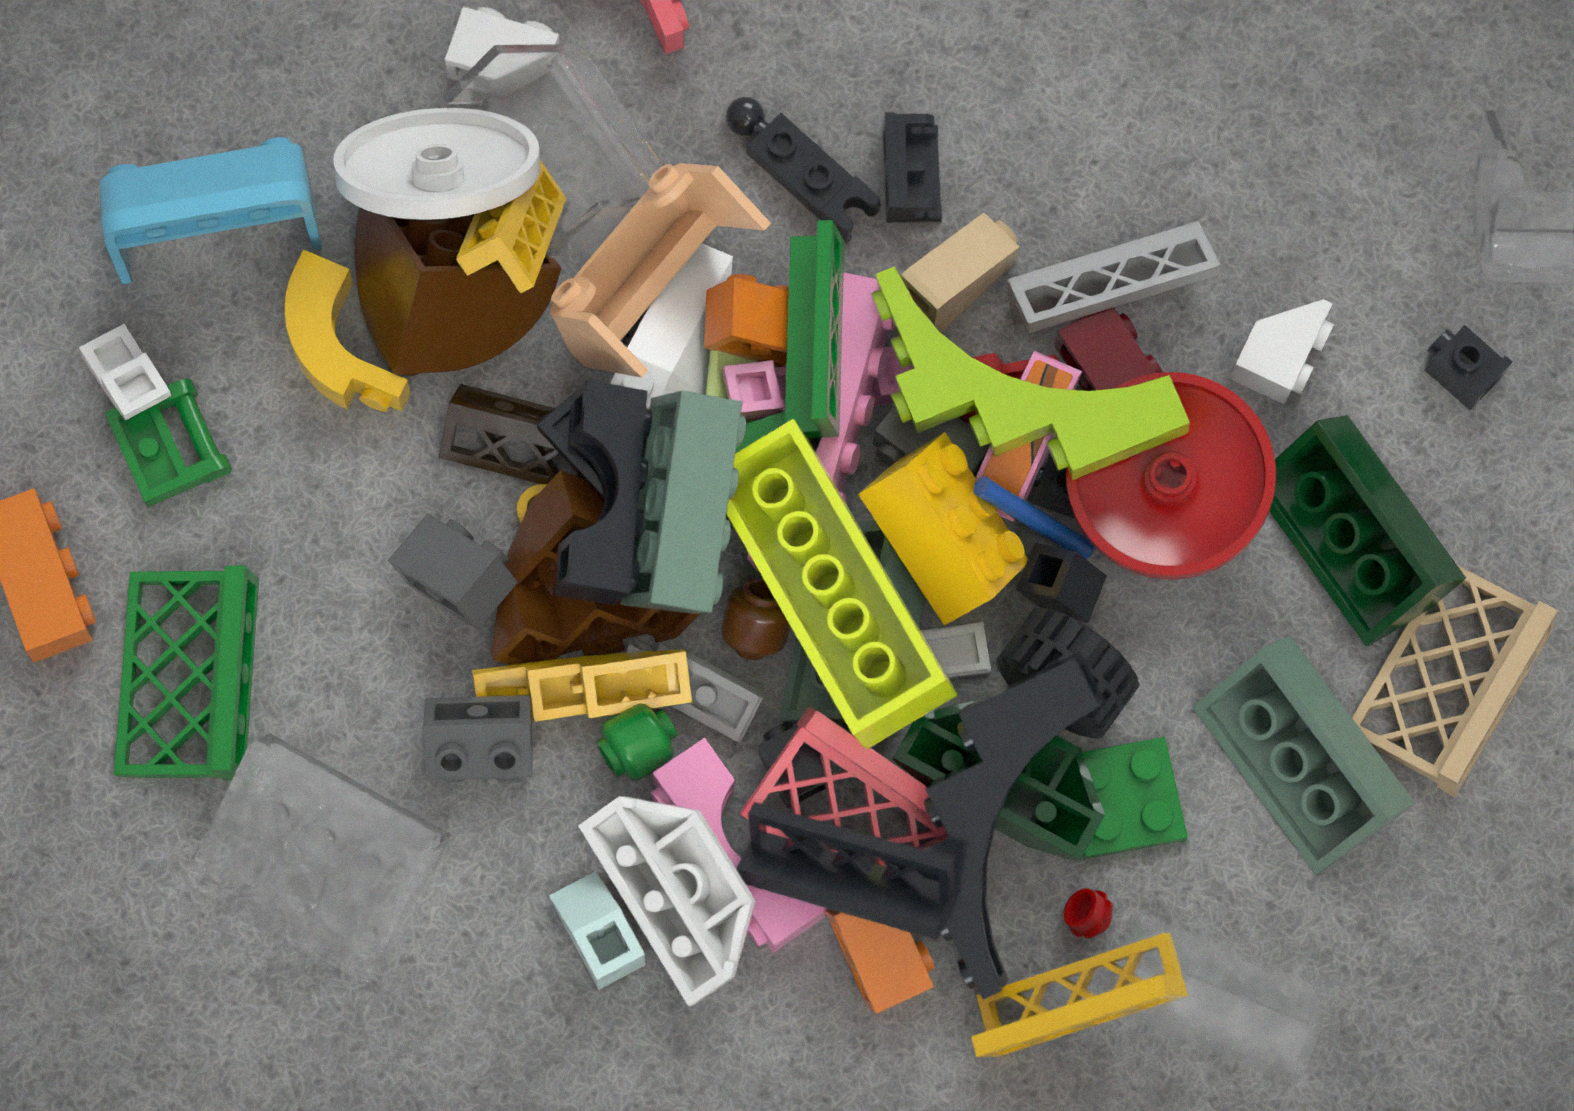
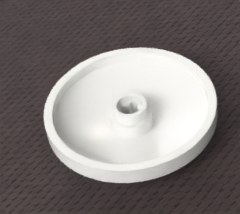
M465 108L422 109L399 113L373 121L349 134L339 144L333 158L336 186L348 201L373 213L405 219L455 218L494 209L525 193L535 183L540 173L539 144L531 130L509 117L488 111Z

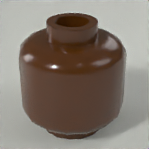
M749 580L745 584L733 589L727 599L721 625V633L725 642L735 649L738 655L750 660H759L781 651L787 642L790 624L765 580Z

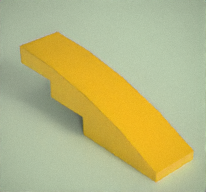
M685 649L580 656L471 670L475 697L531 695V715L534 722L587 714L588 718L620 714L640 703L652 709L692 702Z

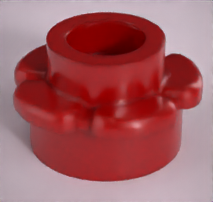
M1083 888L1076 891L1068 899L1064 907L1063 917L1066 924L1070 926L1073 935L1078 938L1084 936L1087 939H1091L1102 934L1109 927L1112 920L1113 905L1107 899L1108 896L1105 892Z

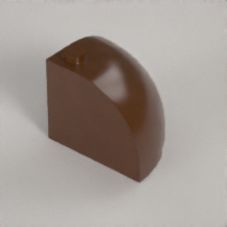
M359 207L355 235V270L360 305L370 335L394 374L414 376L419 373L457 371L479 365L503 353L523 338L541 318L555 291L561 266L551 254L546 252L534 287L520 293L498 260L468 276L457 262V255L475 214L446 219H405L373 213Z

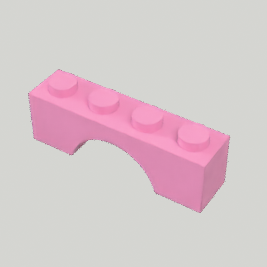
M703 738L653 772V784L656 789L650 792V795L654 802L700 810L734 867L737 868L741 857L734 852L727 842L721 823L725 804L734 791L735 779L708 741ZM746 885L756 900L747 934L757 947L766 943L772 953H774L825 918L827 909L824 907Z

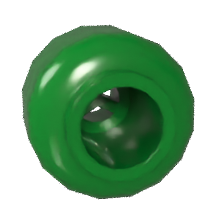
M640 703L604 721L601 726L602 738L596 741V745L615 777L618 778L624 774L628 779L638 781L672 760L674 749L671 740L677 737L678 734L672 721L663 709L654 713L649 706Z

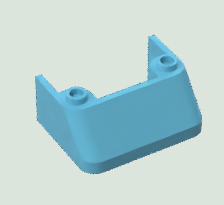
M271 138L262 142L257 147L143 167L133 164L117 165L109 169L108 175L99 181L100 213L104 243L122 284L132 283L126 248L304 217L312 250L323 249L310 175L303 148L298 144L291 143V140L288 138Z

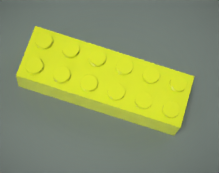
M794 419L790 420L737 452L734 457L733 467L738 470V484L735 495L732 499H728L726 514L850 731L866 750L956 697L958 695L814 448Z

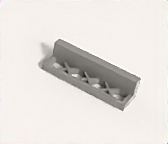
M1199 221L1009 278V308L1015 324L1024 323L1028 333H1032L1221 275V265Z

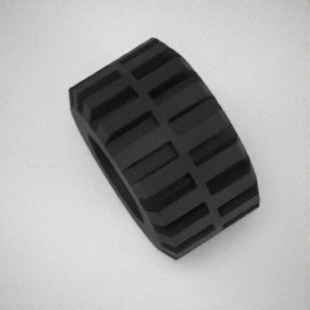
M1034 608L996 659L997 669L1009 686L1080 651L1104 700L1098 708L1063 729L1088 738H1102L1139 688L1140 683L1136 673L1125 657L1113 645L1088 626L1061 612L1046 608Z

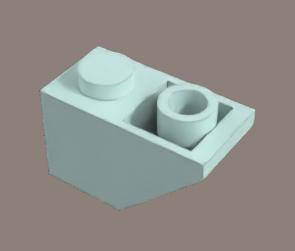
M596 871L549 895L556 912L598 990L645 966V954L620 907Z

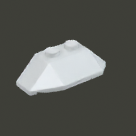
M619 796L579 825L580 830L689 1007L694 1006L735 977L756 900L700 810Z

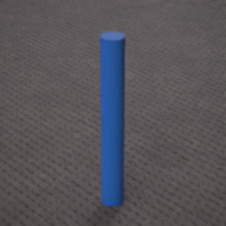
M986 476L979 478L975 483L973 491L978 497L1063 549L1076 551L1085 559L1092 555L1094 546L1088 539Z

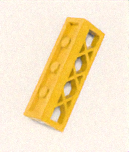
M541 160L539 176L525 193L502 206L474 215L456 258L467 276L498 260L520 293L534 287L567 199Z
M1162 933L1005 985L1001 992L984 1000L980 994L976 995L986 1032L973 1035L971 1038L976 1057H999L1188 996L1171 933ZM1158 949L1165 974L1145 980L1135 975L1134 972L1143 954ZM1128 959L1124 968L1116 964V962ZM1106 967L1120 976L1114 989L1095 995L1087 990L1098 968ZM1080 975L1077 983L1068 979ZM1058 982L1073 991L1065 1006L1049 1011L1040 1005L1050 984ZM1034 990L1030 999L1022 994ZM1012 998L1025 1006L1019 1021L1001 1026L995 1002Z

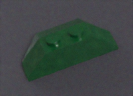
M975 701L932 710L915 720L896 751L893 761L913 778L928 787L933 780L980 759L977 751L973 753L968 751L957 728V724L963 722L959 713L965 706ZM1057 735L1043 746L1030 759L1014 781L997 818L995 829L1029 848L1080 862L1105 816L1081 748Z

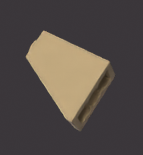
M982 213L901 274V279L913 301L941 333L1016 263L1020 246L1017 244V237L1005 223L999 220L993 222L985 213Z

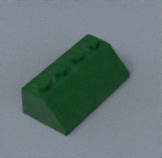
M1348 415L1317 420L1275 459L1276 483L1269 512L1366 647L1373 645L1431 609L1466 579L1463 572Z

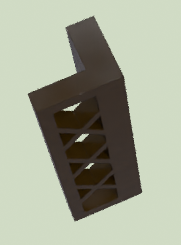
M460 384L448 405L439 458L538 484H548L559 472V469L551 459L559 453L537 430V424L556 408ZM457 425L477 429L486 444L475 451L454 446ZM494 434L501 435V436L498 437V438H496V437L494 436ZM512 439L525 441L536 457L525 463L513 461L502 445ZM543 446H544V447H548V448H550V449L546 451V450L543 448ZM492 451L495 456L489 455L488 453Z

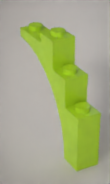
M895 266L875 274L879 290L871 293L874 304L882 322L892 319L898 337L891 339V344L901 368L910 365L912 367L911 370L896 376L899 391L891 394V397L902 423L912 420L917 434L975 410L977 415L970 417L969 422L980 447L989 444L994 457L1052 433L1054 439L1047 441V445L1058 470L1067 467L1073 481L1188 433L1190 422L1169 375L1132 387L1096 391L1047 388L1009 377L970 357L940 333L913 301Z

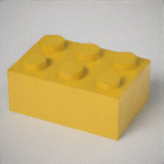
M946 432L898 459L858 494L944 626L993 599L1026 566L1028 561L1021 540L1014 532L1008 529L996 511V507L974 494L973 489L977 480L968 468L965 454L956 444L951 442Z

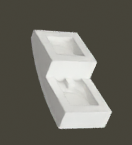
M125 324L79 347L87 366L125 420L171 397L170 390L146 352L142 353Z

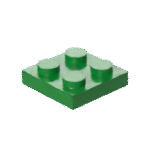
M1165 737L1083 752L1099 802H1101L1105 813L1102 822L1083 855L1084 860L1187 840V831Z

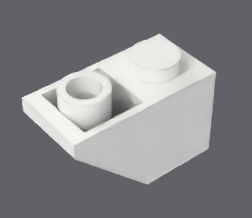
M463 7L445 57L447 78L496 91L556 62L560 54L559 34L554 33L551 28L539 22L527 21L525 24L505 19L503 14L490 8L481 7L474 10Z
M1323 299L1256 321L1229 379L1282 404H1285L1291 391L1301 395L1314 368L1305 363L1311 348L1322 351L1334 324L1325 320L1332 303Z

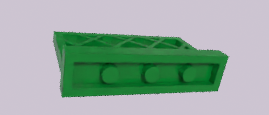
M245 565L225 566V571L130 572L114 775L116 777L221 778L224 781H245L259 578ZM143 585H164L174 597L151 617L141 606ZM173 585L186 586L178 592ZM202 585H219L218 602L204 616H201L187 599ZM183 605L197 622L174 642L159 625ZM141 614L147 622L139 629ZM217 619L215 631L210 624ZM155 630L170 648L147 667L137 657L138 643ZM206 630L215 639L214 653L198 667L183 650ZM179 655L192 669L193 673L171 693L156 675ZM136 665L143 671L137 679H135ZM211 670H213L212 682L206 676ZM151 680L166 698L149 715L143 718L133 707L134 694ZM202 680L211 690V703L194 718L179 701ZM175 706L190 723L167 744L152 726ZM133 716L139 724L131 731ZM209 721V731L207 732L202 726ZM147 731L161 746L162 750L147 764H129L130 745ZM198 731L208 742L206 764H185L175 752ZM171 757L176 764L163 763Z

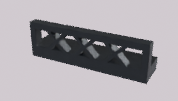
M756 802L753 803L748 813L751 842L736 868L746 885L930 939H938L957 901L955 859ZM766 826L781 830L788 838L767 833ZM816 840L830 844L838 852L824 849ZM866 855L880 858L888 867L875 864ZM916 869L939 875V882L924 878Z

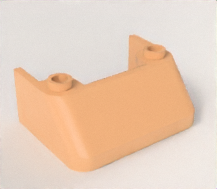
M680 163L674 166L666 164L659 168L648 182L650 188L574 278L567 279L553 292L551 296L553 304L550 314L569 352L584 367L642 378L648 369L621 342V339L716 226L765 231L771 224L719 166Z

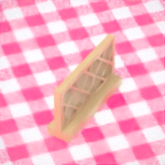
M1460 566L1458 567L1466 577L1461 584L1469 588L1474 603L1446 610L1442 599L1436 604L1439 612L1427 615L1430 611L1429 609L1408 622L1352 717L1376 751L1436 782L1439 789L1454 798L1460 791L1553 631L1558 610L1541 601L1535 606ZM1479 593L1489 599L1481 601ZM1505 606L1521 615L1513 629L1492 634L1485 610ZM1477 613L1484 636L1456 643L1449 620ZM1442 621L1449 645L1421 652L1415 635L1419 627ZM1506 641L1498 654L1495 644ZM1411 643L1414 654L1402 657ZM1488 646L1493 661L1489 671L1467 677L1460 653ZM1452 655L1459 679L1431 686L1424 662ZM1417 664L1424 688L1395 695L1390 678L1395 668ZM1481 683L1473 697L1470 686ZM1386 686V690L1389 697L1377 700L1383 688ZM1463 688L1468 704L1464 714L1442 719L1434 695ZM1427 697L1434 722L1406 729L1399 704ZM1391 706L1399 731L1379 736L1361 725L1370 711ZM1456 726L1448 739L1445 729ZM1438 731L1443 750L1434 765L1414 755L1409 738ZM1402 740L1404 749L1392 742Z

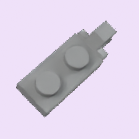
M636 638L629 644L625 653L678 650L682 648L662 641L659 648H656ZM686 651L692 702L671 705V707L741 743L767 694Z

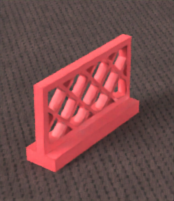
M809 707L796 725L799 727L739 813L748 819V813L754 802L762 804L769 793L789 789L792 811L794 814L801 815L797 788L825 782L830 812L806 817L819 821L832 819L833 825L841 827L840 817L868 812L872 836L881 838L876 810L898 807L906 813L909 834L887 838L886 840L900 844L911 842V847L916 848L920 846L919 840L947 833L944 826L937 828L928 815L924 804V799L929 797L925 790L927 788L925 785L872 748L866 750L852 734L819 711ZM805 742L820 753L824 775L795 781L792 759ZM829 760L845 771L832 773ZM785 770L787 782L776 784ZM850 777L857 778L863 783L867 805L838 810L833 781ZM872 790L888 801L874 803ZM915 819L930 830L917 833ZM766 826L767 833L788 838L781 830ZM876 857L877 864L886 866L880 858Z

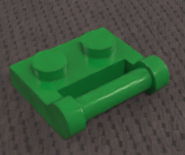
M188 378L166 385L170 390L171 397L127 420L123 418L116 407L104 412L147 508L200 484L214 481L230 474L232 471L227 456L220 454L195 400L198 392L193 381ZM169 407L177 408L200 459V462L189 467L185 466L161 413L162 410Z

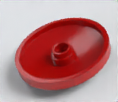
M1162 372L1137 377L1114 389L1132 387L1169 375L1190 422L1188 433L1073 481L1066 467L1067 492L1073 515L1081 531L1088 541L1108 560L1134 574L1164 580L1188 579L1207 574L1228 564L1239 556L1256 538L1266 521L1273 501L1276 483L1275 457L1270 439L1260 419L1251 407L1233 391L1215 381L1198 375L1181 372Z

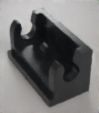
M885 112L883 151L886 223L941 222L938 125H935L934 115Z

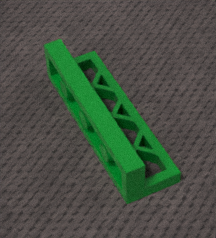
M833 220L817 221L816 236L790 237L785 423L794 419L807 438L839 437L845 241Z

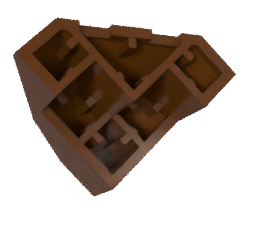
M560 470L529 504L508 551L507 557L509 561L505 566L518 583L497 608L491 655L493 660L512 665L557 659L560 655L583 650L584 656L614 654L625 651L624 639L648 634L654 637L655 643L677 638L701 613L695 614L621 605V601L611 605L554 595L558 545L572 532L595 525L603 506V500L582 478Z

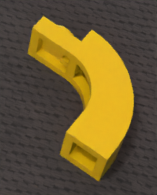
M303 249L290 276L285 296L286 328L294 355L301 370L320 393L345 409H348L357 392L361 394L359 399L375 410L387 412L390 406L403 411L411 395L408 380L353 356L340 344L336 337L337 318L353 286L350 269Z

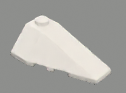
M705 244L699 246L649 306L627 347L648 371L642 378L615 373L610 384L647 390V409L650 408L651 398L681 390L706 395L710 353L709 349L704 348L706 290L726 281L727 277L731 275L733 256Z

